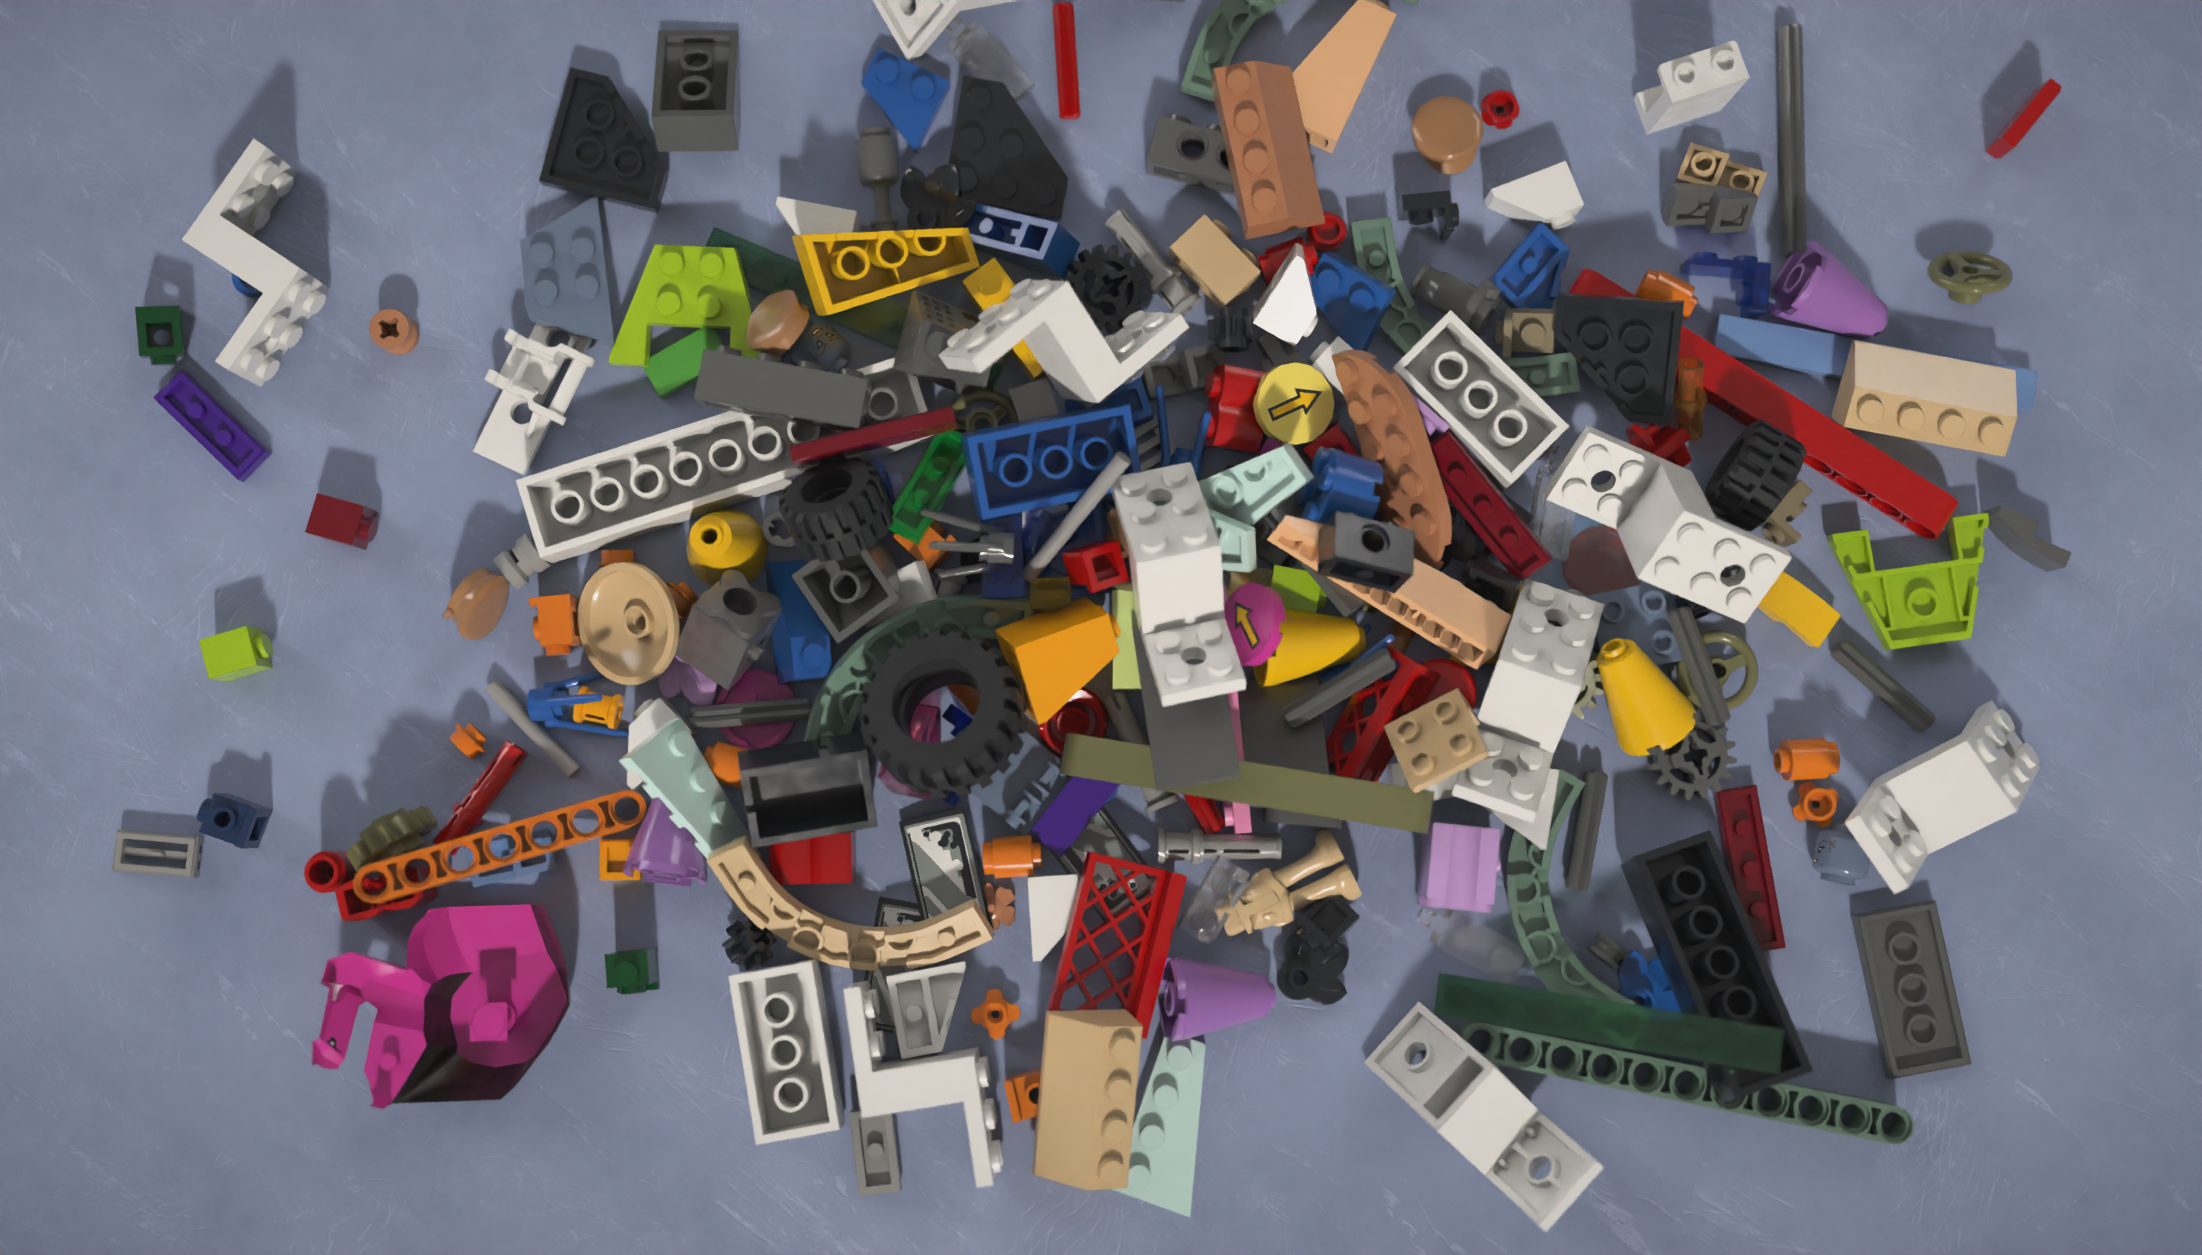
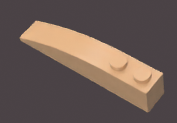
M1286 515L1270 533L1267 540L1317 571L1319 530L1323 527V524ZM1415 558L1413 576L1396 593L1328 577L1475 670L1496 654L1512 617L1498 608L1495 603L1482 598L1466 588L1460 581L1450 578Z

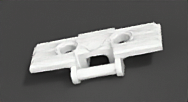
M536 323L529 339L509 329L504 341L513 347L500 373L489 369L484 378L486 382L503 391L473 452L525 476L551 422L561 426L564 425L567 418L563 416L587 367L592 368L595 363L594 359L585 355L593 339L584 335L578 337L569 334L570 341L567 345L560 343L558 346L550 347L549 340L555 332L563 331L561 328L556 326L547 327ZM570 360L572 362L549 408L543 407L542 404L563 362ZM527 402L528 409L533 412L531 420L526 424H519L514 419V410L519 404Z

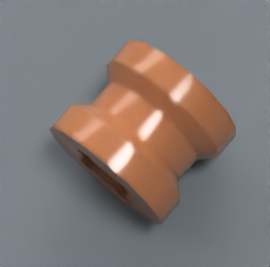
M396 309L379 311L370 322L369 333L371 339L375 344L393 355L407 354L419 342L418 326L413 320Z

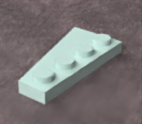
M1291 443L1203 479L1198 483L1207 508L1252 526L1312 480L1314 476Z
M681 717L665 723L619 760L627 771L635 770L645 781L642 787L653 799L659 797L671 810L670 819L679 828L685 827L695 837V846L706 858H708L710 852L744 836L752 845L748 832ZM755 847L754 850L756 851V853L758 854V856L761 858L762 856L760 855L759 851H758L757 848Z
M1164 1035L1133 1123L1127 1188L1112 1190L1190 1217L1206 1044L1194 1038L1170 1041L1171 1038H1166Z

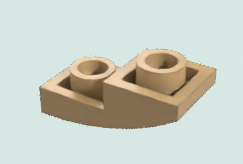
M1691 142L1676 181L1679 183L1708 184L1740 189L1755 193L1759 198L1768 173L1729 161L1730 154Z

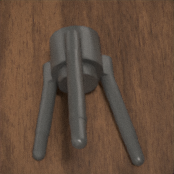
M927 508L921 510L922 516L988 535H980V543L931 541L929 543L931 549L979 552V560L987 561L985 563L940 571L938 573L940 579L987 571L1001 572L1002 566H1012L1014 533H1003V526L986 525Z

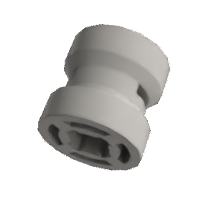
M527 533L516 540L515 547L510 551L503 550L493 558L497 568L517 590L528 584L529 577L535 572L542 573L552 566L551 563L539 557L535 541Z

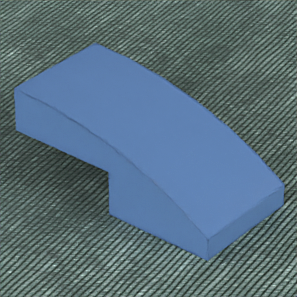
M549 828L532 832V837L536 843L540 845L552 843ZM509 836L492 841L490 846L491 852L499 858L510 856L516 847L514 839ZM465 847L469 867L473 862V853ZM554 852L471 876L472 886L475 888L557 869Z

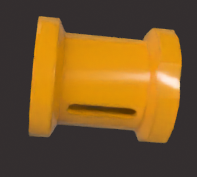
M582 686L577 695L596 693L591 692L589 687ZM601 694L603 699L599 702L574 704V722L582 723L584 720L607 724L608 728L617 729L624 708V695L615 694L614 696Z

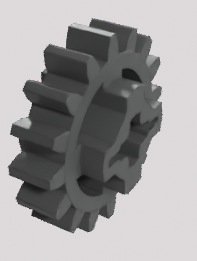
M1698 711L1693 713L1696 721L1693 729L1703 733L1711 742L1707 743L1699 739L1696 731L1691 730L1684 739L1672 746L1667 754H1665V750L1661 749L1660 745L1647 749L1650 754L1649 756H1653V762L1645 765V769L1656 770L1658 773L1652 781L1653 784L1661 785L1667 783L1665 794L1668 796H1674L1680 790L1681 800H1691L1693 791L1698 799L1708 798L1707 788L1713 792H1720L1723 789L1718 780L1732 779L1733 777L1726 770L1727 764L1737 763V758L1728 756L1727 750L1736 746L1735 741L1724 742L1722 738L1728 731L1727 727L1714 729L1712 725L1706 722L1705 718L1700 722ZM1689 750H1695L1696 757L1691 759V762H1685L1683 754H1687ZM1715 757L1714 766L1711 772L1709 773L1708 767L1712 759ZM1675 769L1682 773L1684 780H1687L1688 783L1677 779L1669 770Z

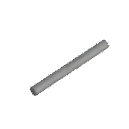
M1117 452L1024 567L1021 575L1027 581L1034 582L1130 465L1131 460L1124 453Z

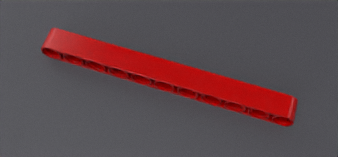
M1586 268L1582 269L1567 292L1638 298L1602 274ZM1682 325L1675 382L1746 427L1759 419L1768 422L1806 445L1803 463L1917 535L1930 540H1936L1959 505L1953 496Z

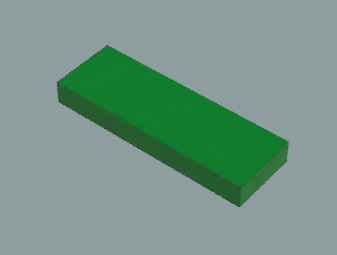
M955 429L934 436L892 506L894 510L892 518L894 521L892 526L888 528L889 530L917 545L921 543L934 521L932 518L922 516L921 510L927 508L940 511L966 467L960 437L961 432Z

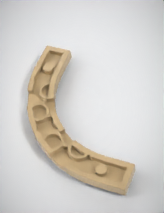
M746 836L710 852L707 858V863L727 893L755 925L762 930L766 927L772 933L787 941L788 948L809 958L831 965L868 971H878L879 966L907 965L908 969L918 968L954 957L993 939L994 930L975 899L934 917L907 925L891 927L862 926L827 917L799 902L775 880L754 848H752Z

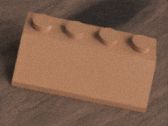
M1253 60L1214 68L1211 87L1245 240L1324 224V214L1291 66Z

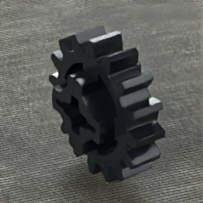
M1099 244L1092 248L1091 253L1085 249L1077 254L1079 261L1073 260L1066 266L1072 275L1064 276L1061 278V281L1069 283L1099 332L1102 331L1105 325L1107 333L1112 334L1118 331V325L1121 328L1124 327L1122 323L1128 316L1141 311L1137 304L1148 301L1149 296L1141 293L1140 288L1149 284L1147 279L1138 278L1137 273L1142 270V264L1133 267L1130 265L1132 253L1128 252L1120 257L1118 256V246L1116 245L1108 248L1105 253L1102 244ZM1106 264L1114 267L1118 271L1108 269ZM1082 279L1085 282L1083 294L1081 289ZM1115 283L1105 295L1101 294L1095 297V293L1099 292L1104 284ZM1126 288H1128V297H1127V299H1126V297H1125ZM1090 307L1101 309L1104 315L1095 312Z

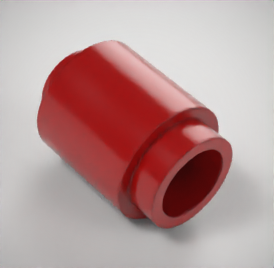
M1302 236L1265 248L1264 254L1256 256L1265 285H1269L1295 243L1303 246L1309 275L1314 274L1313 266L1318 264L1319 261L1312 241L1305 243Z
M322 851L314 854L307 861L304 877L308 886L314 891L331 893L335 892L344 883L354 880L358 871L355 870L350 862L346 851Z

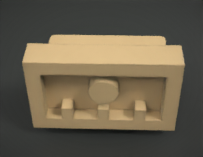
M1458 688L1384 726L1409 788L1414 793L1465 769L1489 755L1477 728L1480 722Z

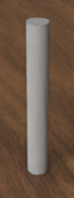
M498 680L493 681L486 687L485 691L568 778H571L580 770L581 767L537 721L530 719L528 711Z

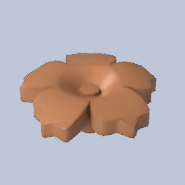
M990 882L983 884L993 930L999 929V921L1005 926H1011V923L1016 920L1014 915L1015 908L1007 905L1012 903L1016 896L1012 893L1011 889L999 887L995 894L994 887Z

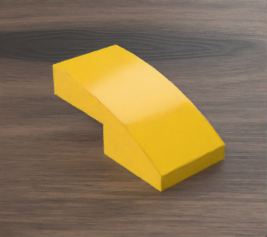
M1782 571L1757 606L1772 621L1782 622L1808 646L1816 648L1820 647L1841 616L1823 599L1784 571Z

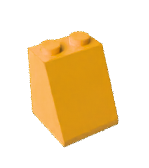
M1086 597L994 629L1002 655L1013 670L1026 696L1028 709L1025 712L1038 725L1047 722L1120 652L1116 638H1119L1121 634L1114 615L1108 614L1101 605L1097 606Z

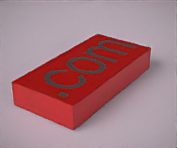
M2050 78L2033 91L1985 151L1997 159L2015 148L2061 92L2062 86Z

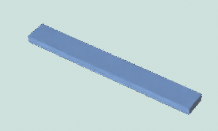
M1719 314L1715 320L1712 344L1738 361L1842 379L1853 339L2016 370L2017 411L2027 413L2033 410L2038 371L1724 314Z

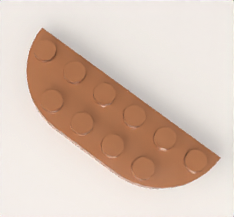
M1345 350L1333 354L1331 357L1335 366L1336 376L1343 390L1349 416L1353 421L1361 446L1362 456L1365 459L1380 463L1383 469V483L1375 482L1374 493L1380 497L1379 504L1385 522L1395 523L1398 527L1414 530V558L1439 571L1444 564L1441 561L1446 545L1451 544V513L1415 400L1396 372L1389 374L1382 366L1375 362L1378 360L1377 356L1361 350Z

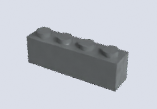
M717 346L716 351L703 350L694 399L701 406L842 432L865 427L873 387L868 379L863 378L864 373L860 371L840 368L839 373L822 371V365L810 361H799L798 366L783 364L782 358L765 353H759L757 359L741 356L742 351L727 346Z

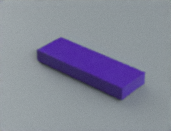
M183 369L153 397L239 481L244 482L272 454L190 373Z
M1109 736L1104 737V739L1112 740ZM1073 776L1029 832L1060 858L1063 857L1121 784Z

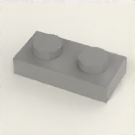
M861 1109L851 1110L849 1114L859 1197L901 1191L902 1183L893 1113L862 1118Z

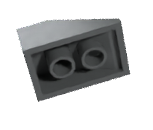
M738 30L658 31L651 113L658 152L739 151L740 68Z

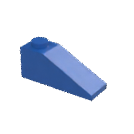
M982 204L976 205L970 221L961 227H968L975 249L1033 272L1057 278H1063L1068 274L1069 270L1066 266L1074 260L1080 246V242L1057 222Z
M806 561L764 563L767 592L777 596L783 607L772 631L777 684L814 682L825 679L833 669L829 633L827 627L791 576L805 566Z

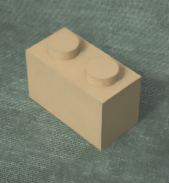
M1204 214L1170 246L1168 258L1218 309L1233 306L1258 282L1261 273L1258 269L1260 264L1246 248L1239 250L1230 240L1232 235L1223 223L1217 219L1212 222Z

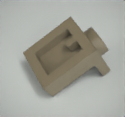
M1506 308L1504 321H1497L1495 337V344L1503 345V358H1511L1512 352L1553 353L1556 309Z
M1802 480L1792 484L1778 507L1761 524L1762 534L1772 543L1781 544L1783 547L1796 544L1802 538L1788 523L1804 511L1807 504L1803 501L1812 492Z

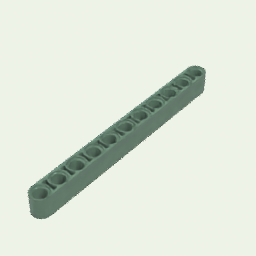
M1483 1020L1466 1021L1459 1027L1457 1032L1469 1044L1470 1035L1478 1029H1484L1487 1034V1043L1483 1049L1477 1052L1491 1064L1888 1144L1906 1142L1912 1136L1914 1130V1121L1905 1109L1880 1100L1785 1081L1769 1087L1771 1101L1763 1108H1760L1757 1103L1760 1091L1736 1100L1719 1103L1706 1070L1701 1064ZM1518 1038H1525L1528 1043L1527 1053L1522 1058L1513 1059L1510 1053L1512 1042ZM1565 1046L1569 1056L1567 1062L1560 1067H1554L1551 1061L1553 1051L1557 1047ZM1601 1054H1606L1609 1059L1607 1071L1601 1075H1595L1592 1069L1594 1059ZM1641 1063H1647L1650 1068L1648 1078L1642 1083H1636L1634 1079L1635 1068ZM1687 1071L1690 1075V1084L1685 1090L1677 1091L1675 1087L1676 1076L1680 1072ZM1810 1096L1812 1100L1811 1111L1801 1116L1799 1113V1103L1804 1097ZM1850 1104L1853 1109L1852 1118L1848 1123L1842 1124L1840 1112L1844 1106ZM1891 1112L1894 1123L1889 1131L1883 1132L1881 1128L1882 1119Z

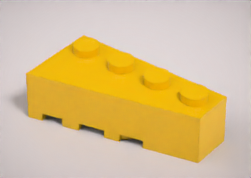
M968 227L801 234L792 236L817 316L831 315L980 267Z

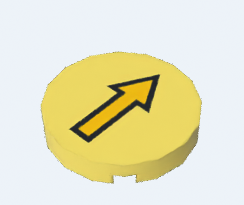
M1294 362L1277 366L1262 377L1257 394H1254L1253 408L1256 421L1266 435L1283 444L1291 443V445H1297L1313 441L1325 432L1332 420L1335 402L1332 388L1322 373L1310 365Z

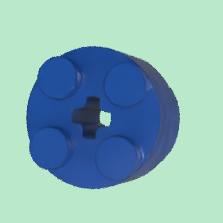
M1319 447L1312 463V475L1314 478L1301 487L1297 494L1296 505L1303 507L1302 519L1324 525L1338 511L1353 512L1359 515V517L1372 520L1380 499L1379 496L1373 495L1375 482L1383 483L1381 464L1334 448Z

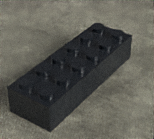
M1708 830L1636 855L1621 864L1622 871L1718 1102L1736 1100L1812 1072L1813 1068L1711 831Z

